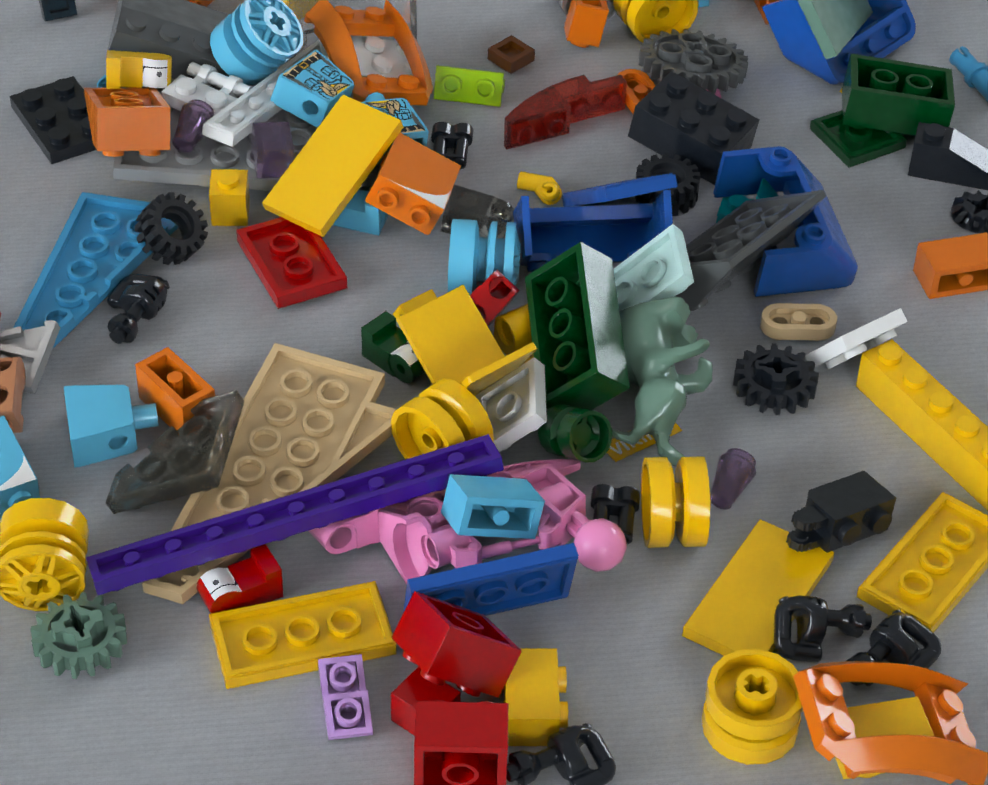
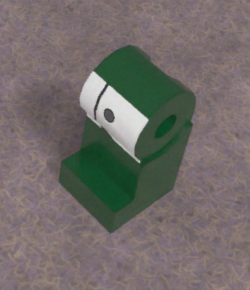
M385 311L361 327L363 357L404 383H411L425 372L403 331L396 326V318Z

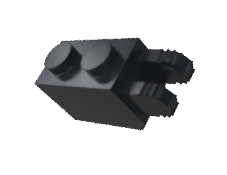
M865 471L810 489L805 507L796 512L794 511L791 522H793L796 529L789 532L786 542L789 548L797 552L821 547L828 553L875 534H881L888 530L891 524L897 498Z

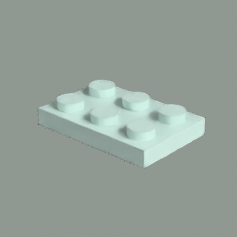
M674 224L613 269L619 311L639 303L675 297L694 283L683 231Z

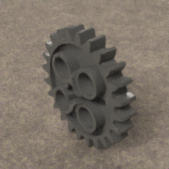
M672 29L671 34L660 31L659 35L651 34L650 39H644L640 47L639 66H643V72L650 73V79L660 78V82L673 71L715 94L717 88L727 92L728 87L736 89L738 83L743 84L748 68V56L743 55L744 50L736 49L737 44H726V38L714 39L715 34L704 36L702 31L691 33L688 29H685L684 33H679L677 30Z

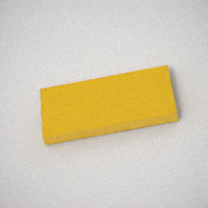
M342 95L262 202L265 210L324 237L404 128L402 121L346 95Z
M942 492L858 587L856 597L887 615H891L895 610L908 613L934 633L988 568V515Z
M759 519L683 626L682 636L723 656L740 649H762L773 652L775 649L774 614L779 604L778 600L784 596H810L833 562L834 552L826 553L821 547L797 552L789 548L786 542L789 534L788 531Z
M376 581L209 614V624L226 689L318 671V659L362 654V660L366 661L396 655V642L391 638L393 633Z

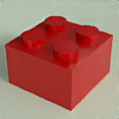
M414 591L391 637L404 650L402 656L421 668L420 675L423 678L442 686L445 681L454 683L461 691L474 697H479L482 692L499 698L522 652L485 615Z
M445 700L416 701L414 785H506L509 703H493L489 701L448 702Z

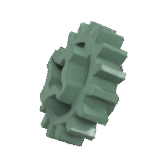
M81 592L79 599L72 601L68 594L63 595V604L59 606L50 601L47 603L49 613L38 612L36 614L37 625L31 626L30 629L33 653L35 657H40L41 666L47 668L53 665L56 676H60L65 670H70L72 679H77L81 670H86L91 677L95 676V667L98 665L106 669L111 668L110 656L121 658L123 655L122 645L127 644L128 641L125 617L123 613L118 614L117 604L112 602L104 606L102 595H98L93 601H89L86 592Z

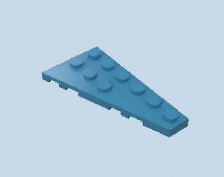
M82 192L13 328L21 326L23 330L45 326L44 321L54 320L59 324L60 330L53 348L62 341L115 289L122 279L129 276L153 253L150 250L146 254L142 250L146 243H138L136 237L141 232H135V225L139 222L136 219L150 202ZM161 219L162 226L169 235L178 229V226L171 220Z

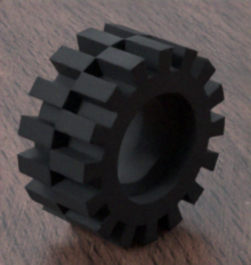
M662 154L660 159L657 155H652L650 161L645 158L642 160V165H638L636 179L668 173L675 174L678 187L666 189L671 190L672 216H678V210L685 214L689 211V207L693 209L698 200L700 172H698V167L695 164L691 165V161L687 158L680 161L681 156L674 155L673 159L669 158V154ZM663 190L637 195L635 200L636 202L640 201L639 204L653 203Z
M168 192L165 196L164 194L158 195L142 210L136 219L139 222L135 225V232H141L136 237L138 243H146L142 250L146 254L150 250L153 251L152 259L155 261L163 257V264L169 265L171 262L177 265L186 261L203 246L204 240L208 235V232L204 231L208 226L207 220L200 221V218L204 215L201 209L198 211L193 209L196 205L193 200L185 203V195L179 194L176 198L174 192ZM162 218L169 219L178 226L182 235L181 240L171 237L164 230L161 223Z

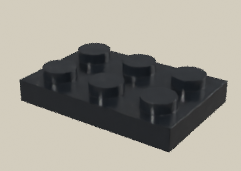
M74 76L59 79L53 83L27 89L10 96L12 109L51 164L96 150L92 141L84 89Z

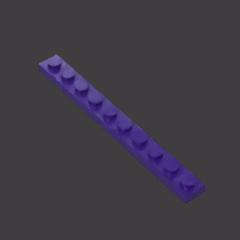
M489 434L88 556L86 560L97 595L119 591L127 586L150 579L161 578L169 573L192 566L203 565L208 561L224 556L242 553L250 548L273 541L284 540L289 536L315 528L326 527L331 523L347 518L365 515L370 511L396 503H403L409 499L431 492L445 490L450 474L488 476L503 471L502 456Z

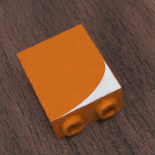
M399 133L384 155L380 164L381 169L365 201L416 230L429 235L445 210L461 165Z

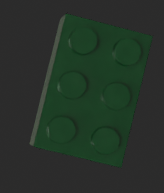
M850 54L842 87L843 124L850 125L856 129L871 128L884 130L889 134L896 132L916 135L919 122L936 123L949 127L955 108L952 69Z

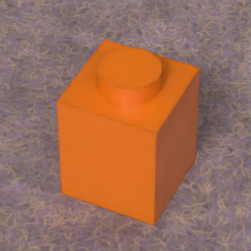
M571 0L564 25L567 41L582 48L589 47V45L599 47L609 13L606 0Z

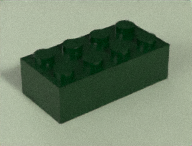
M579 242L525 277L532 342L537 347L533 354L538 361L545 365L546 410L556 404H567L593 410L630 388L612 259L583 242Z

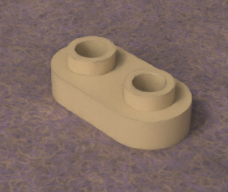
M774 303L763 309L760 328L766 336L775 340L822 341L834 335L837 315L833 309L822 304Z

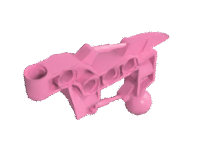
M550 459L515 463L503 466V471L487 476L527 479L545 500L539 522L538 535L535 539H520L512 542L507 540L482 546L473 536L457 535L441 513L446 489L418 496L403 503H396L376 509L365 515L334 522L326 527L309 530V533L329 553L335 555L381 542L406 584L408 579L429 575L432 568L437 569L450 563L455 568L482 563V559L511 553L514 549L538 544L540 550L556 547L557 545H565L573 537L575 538L573 543L579 555L578 561L584 567L595 572L613 569L622 562L627 549L625 535L616 523L604 518L589 520L586 517V495L564 477L581 469V461L573 459Z

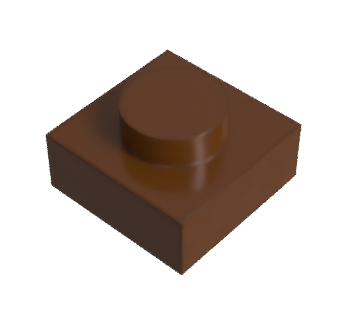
M511 35L489 47L487 59L512 74L535 61V49Z

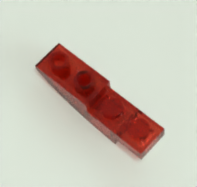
M621 74L590 82L585 75H581L537 92L515 107L505 117L504 147L507 150L569 133L570 123L624 110L627 81Z

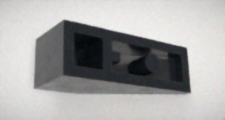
M919 122L908 176L988 190V149L954 128L936 123Z

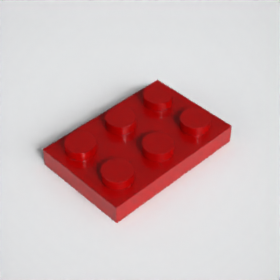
M282 217L236 230L237 242L278 309L347 289V276L320 235Z

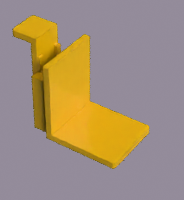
M464 285L438 298L434 291L430 289L400 304L392 314L396 318L431 383L433 384L440 379L454 380L465 386L474 396L520 367L537 350L534 342L505 356Z

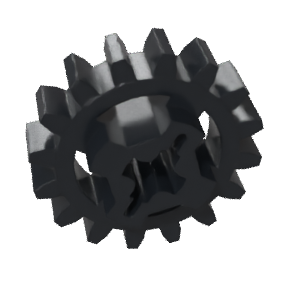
M772 343L770 350H765L763 346L757 345L755 354L746 350L744 351L743 359H737L733 386H737L736 395L738 397L747 396L745 405L752 406L756 403L760 405L759 412L764 413L767 408H771L775 415H780L781 409L786 408L788 412L794 414L796 405L807 408L809 399L815 398L819 372L814 371V361L805 362L806 354L804 352L796 355L792 354V346H787L783 351L778 349L776 343Z

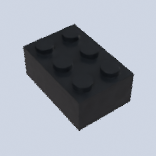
M671 71L635 106L628 137L661 156L662 154H669V158L673 159L674 155L681 156L680 161L686 158L689 159L691 165L695 164L698 167L700 178L715 185L723 151L751 149L760 119Z

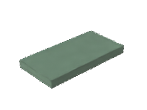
M798 0L826 59L837 56L873 13L868 0Z

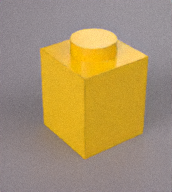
M211 169L209 202L212 226H248L250 207L248 170Z

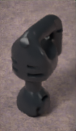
M132 274L118 283L108 296L107 303L112 308H123L126 313L115 315L108 322L107 327L112 341L118 344L134 341L138 333L137 322L140 318L150 320L164 306L167 289L170 288L167 280L159 276Z
M784 596L778 600L779 604L774 614V644L778 653L784 658L820 662L822 659L821 644L826 635L827 626L838 627L845 635L859 638L863 634V630H870L872 617L863 610L864 606L861 604H848L840 610L828 609L827 601L819 597ZM792 615L797 622L796 643L791 641Z
M895 610L872 631L869 638L871 646L869 651L858 652L847 661L882 662L885 659L889 663L914 665L929 669L941 654V642L930 629L914 616L901 610ZM911 637H913L916 641L923 645L924 648L919 649L918 645ZM850 682L856 686H859L860 684L871 686L873 684L865 682Z
M585 723L582 725H572L551 734L548 737L546 749L536 753L525 750L510 753L506 779L509 782L516 780L518 784L528 785L536 780L541 770L555 765L562 778L568 780L570 785H605L613 779L616 765L602 736L590 724ZM583 744H586L598 769L594 770L588 767L587 761L580 750Z

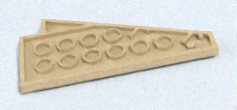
M274 343L171 531L339 479L392 436L391 418L396 409L376 403L385 385V373ZM250 549L242 553H234L208 561L203 565L192 566L169 573L161 578L142 582L143 591L150 595L184 604L198 592L196 589L197 582L204 573L218 567L227 568V566L235 563Z

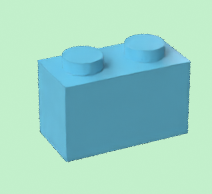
M450 474L441 513L457 535L535 539L545 500L527 479Z

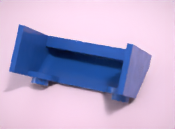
M779 0L762 6L785 58L832 85L844 82L850 54L884 58L911 40L916 31V23L906 0H868L873 13L837 56L826 59L798 0Z
M778 146L723 151L713 194L715 198L757 194L762 178L767 180L776 192H783L784 195L824 189L818 179L792 151ZM827 195L798 226L794 236L796 247L764 250L753 292L755 297L844 288L853 283L858 265Z
M663 190L653 203L530 208L529 196H521L513 211V221L516 222V230L521 243L520 265L527 266L528 272H534L579 242H583L610 257L612 263L623 262L673 224L671 190Z

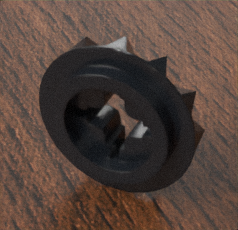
M978 190L975 194L964 192L962 197H955L951 207V216L955 223L970 232L988 233V195H984ZM979 209H982L981 212H978L977 214H975V211H978Z

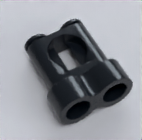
M447 122L435 123L431 133V141L434 143L433 151L461 165L460 169H464L467 163L468 146L473 141V127L467 123H458L456 125H450ZM447 148H454V153L446 154Z
M607 484L594 486L590 503L594 509L593 520L601 518L609 520L610 515H617V525L623 531L627 544L631 543L633 540L635 512L639 510L640 491L631 486L614 488Z

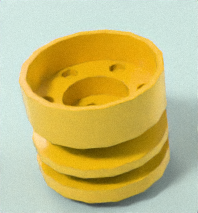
M30 498L13 504L3 513L0 520V595L5 601L18 608L32 611H48L47 603L51 601L59 606L63 604V595L68 594L72 601L79 598L86 585V554L88 552L89 537L87 519L79 509L65 501L52 498Z

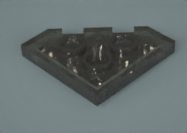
M238 391L203 399L190 410L194 416L181 428L176 430L171 426L147 447L151 453L134 468L127 464L115 474L105 502L113 514L131 509L136 510L143 506L166 500L171 501L181 496L201 491L206 492L219 487L245 402Z

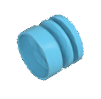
M245 0L233 13L216 25L210 36L212 53L220 67L229 76H237L243 80L244 84L253 86L274 73L279 66L285 64L289 58L296 55L303 45V32L300 22L293 11L282 0Z
M452 219L448 264V292L464 285L470 295L476 289L477 282H485L497 269L516 286L519 280L521 252L516 222H507L506 237L497 238L498 221L491 222L487 237H480L477 220Z

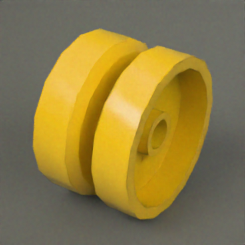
M613 0V6L617 15L629 26L630 31L642 43L645 38L650 39L651 34L659 35L660 31L671 34V30L675 29L679 33H684L685 29H689L692 26L698 13L699 3L698 0Z
M440 379L423 390L419 397L409 400L396 409L391 418L392 435L405 460L489 434L494 443L493 427L487 412L479 400L465 386L454 380Z
M703 456L681 457L676 465L674 477L672 465L667 457H644L641 472V519L645 546L647 548L669 547L674 538L676 525V533L682 546L706 547L710 529L711 500L705 458Z
M740 649L724 655L712 666L706 685L702 726L703 733L713 749L727 759L749 765L770 763L782 758L794 747L803 708L793 678L798 673V670L792 663L779 654L762 649Z

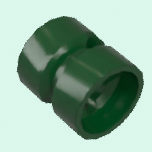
M556 404L546 411L547 422L538 429V437L541 445L547 452L589 463L603 458L609 450L612 442V428L610 421L604 414L567 404Z

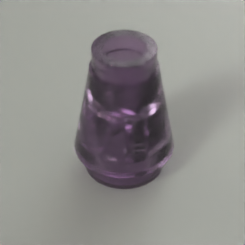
M194 99L182 106L172 141L176 149L185 153L191 152L204 136L202 135L203 123L214 116V111L209 104L202 100Z
M731 448L719 457L710 493L711 503L715 507L724 510L730 509L732 504L755 477L756 460L751 454L742 449Z

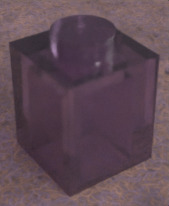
M289 122L252 124L251 152L256 178H280L293 162L294 145Z

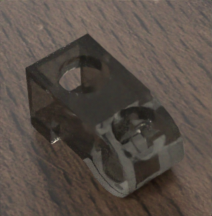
M454 185L444 210L441 232L451 234L452 219L477 220L480 235L487 237L491 222L498 221L497 238H505L507 222H513L514 208L507 201L495 196Z

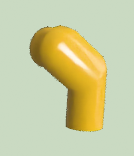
M520 171L517 189L535 192L538 198L546 205H554L560 201L562 190L553 177Z

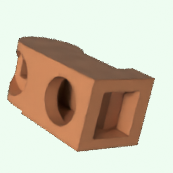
M21 357L0 358V417L5 416L13 433L23 432L24 418L21 414L26 376Z

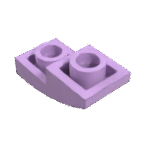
M362 654L318 659L328 740L373 735Z

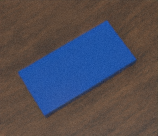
M668 173L566 192L562 195L564 207L579 206L647 194L678 186L675 174Z
M574 543L408 579L404 611L414 591L485 616L567 598L579 556Z

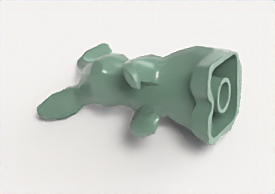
M681 297L643 302L619 311L629 381L638 386L640 390L635 399L636 412L633 429L629 432H624L612 428V436L633 446L645 435H652L656 441L658 455L667 457L671 465L675 467L679 459L686 456L669 443L671 431L677 418L686 406L687 395L704 392L712 382L713 371L712 362L700 357L698 369L694 373L684 375L677 374L675 363L705 352L710 346L709 341L701 338L697 341L698 333L695 332V328L685 324L691 311L689 310V305Z

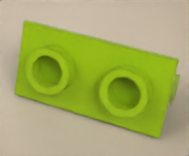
M436 65L434 99L501 107L502 93H504L505 89L504 73Z

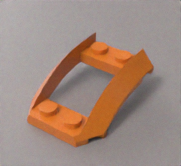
M320 0L305 14L304 21L315 25L314 33L324 46L330 61L353 80L355 86L352 91V99L363 102L368 95L378 92L383 94L385 99L404 98L407 99L410 105L427 106L430 94L433 91V85L425 57L407 23L388 0H385L384 10L378 7H366L365 10H353L347 6H336L334 8L328 0ZM351 36L394 37L408 60L413 76L400 75L399 78H386L378 74H369L367 77H362Z
M870 661L821 663L801 670L793 676L815 750L828 761L837 757L844 764L847 777L855 779L860 774L904 773L929 777L949 784L958 779L966 782L968 785H984L988 774V752L976 748V739L971 733L963 713V703L957 696V693L967 686L968 683L923 667ZM840 683H877L914 692L915 697L918 696L934 736L907 734L856 738L854 723L849 716L843 697V688Z

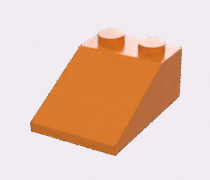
M84 88L92 141L97 151H102L104 156L118 157L123 156L124 151H139V154L143 156H158L161 154V150H170V106L156 88Z

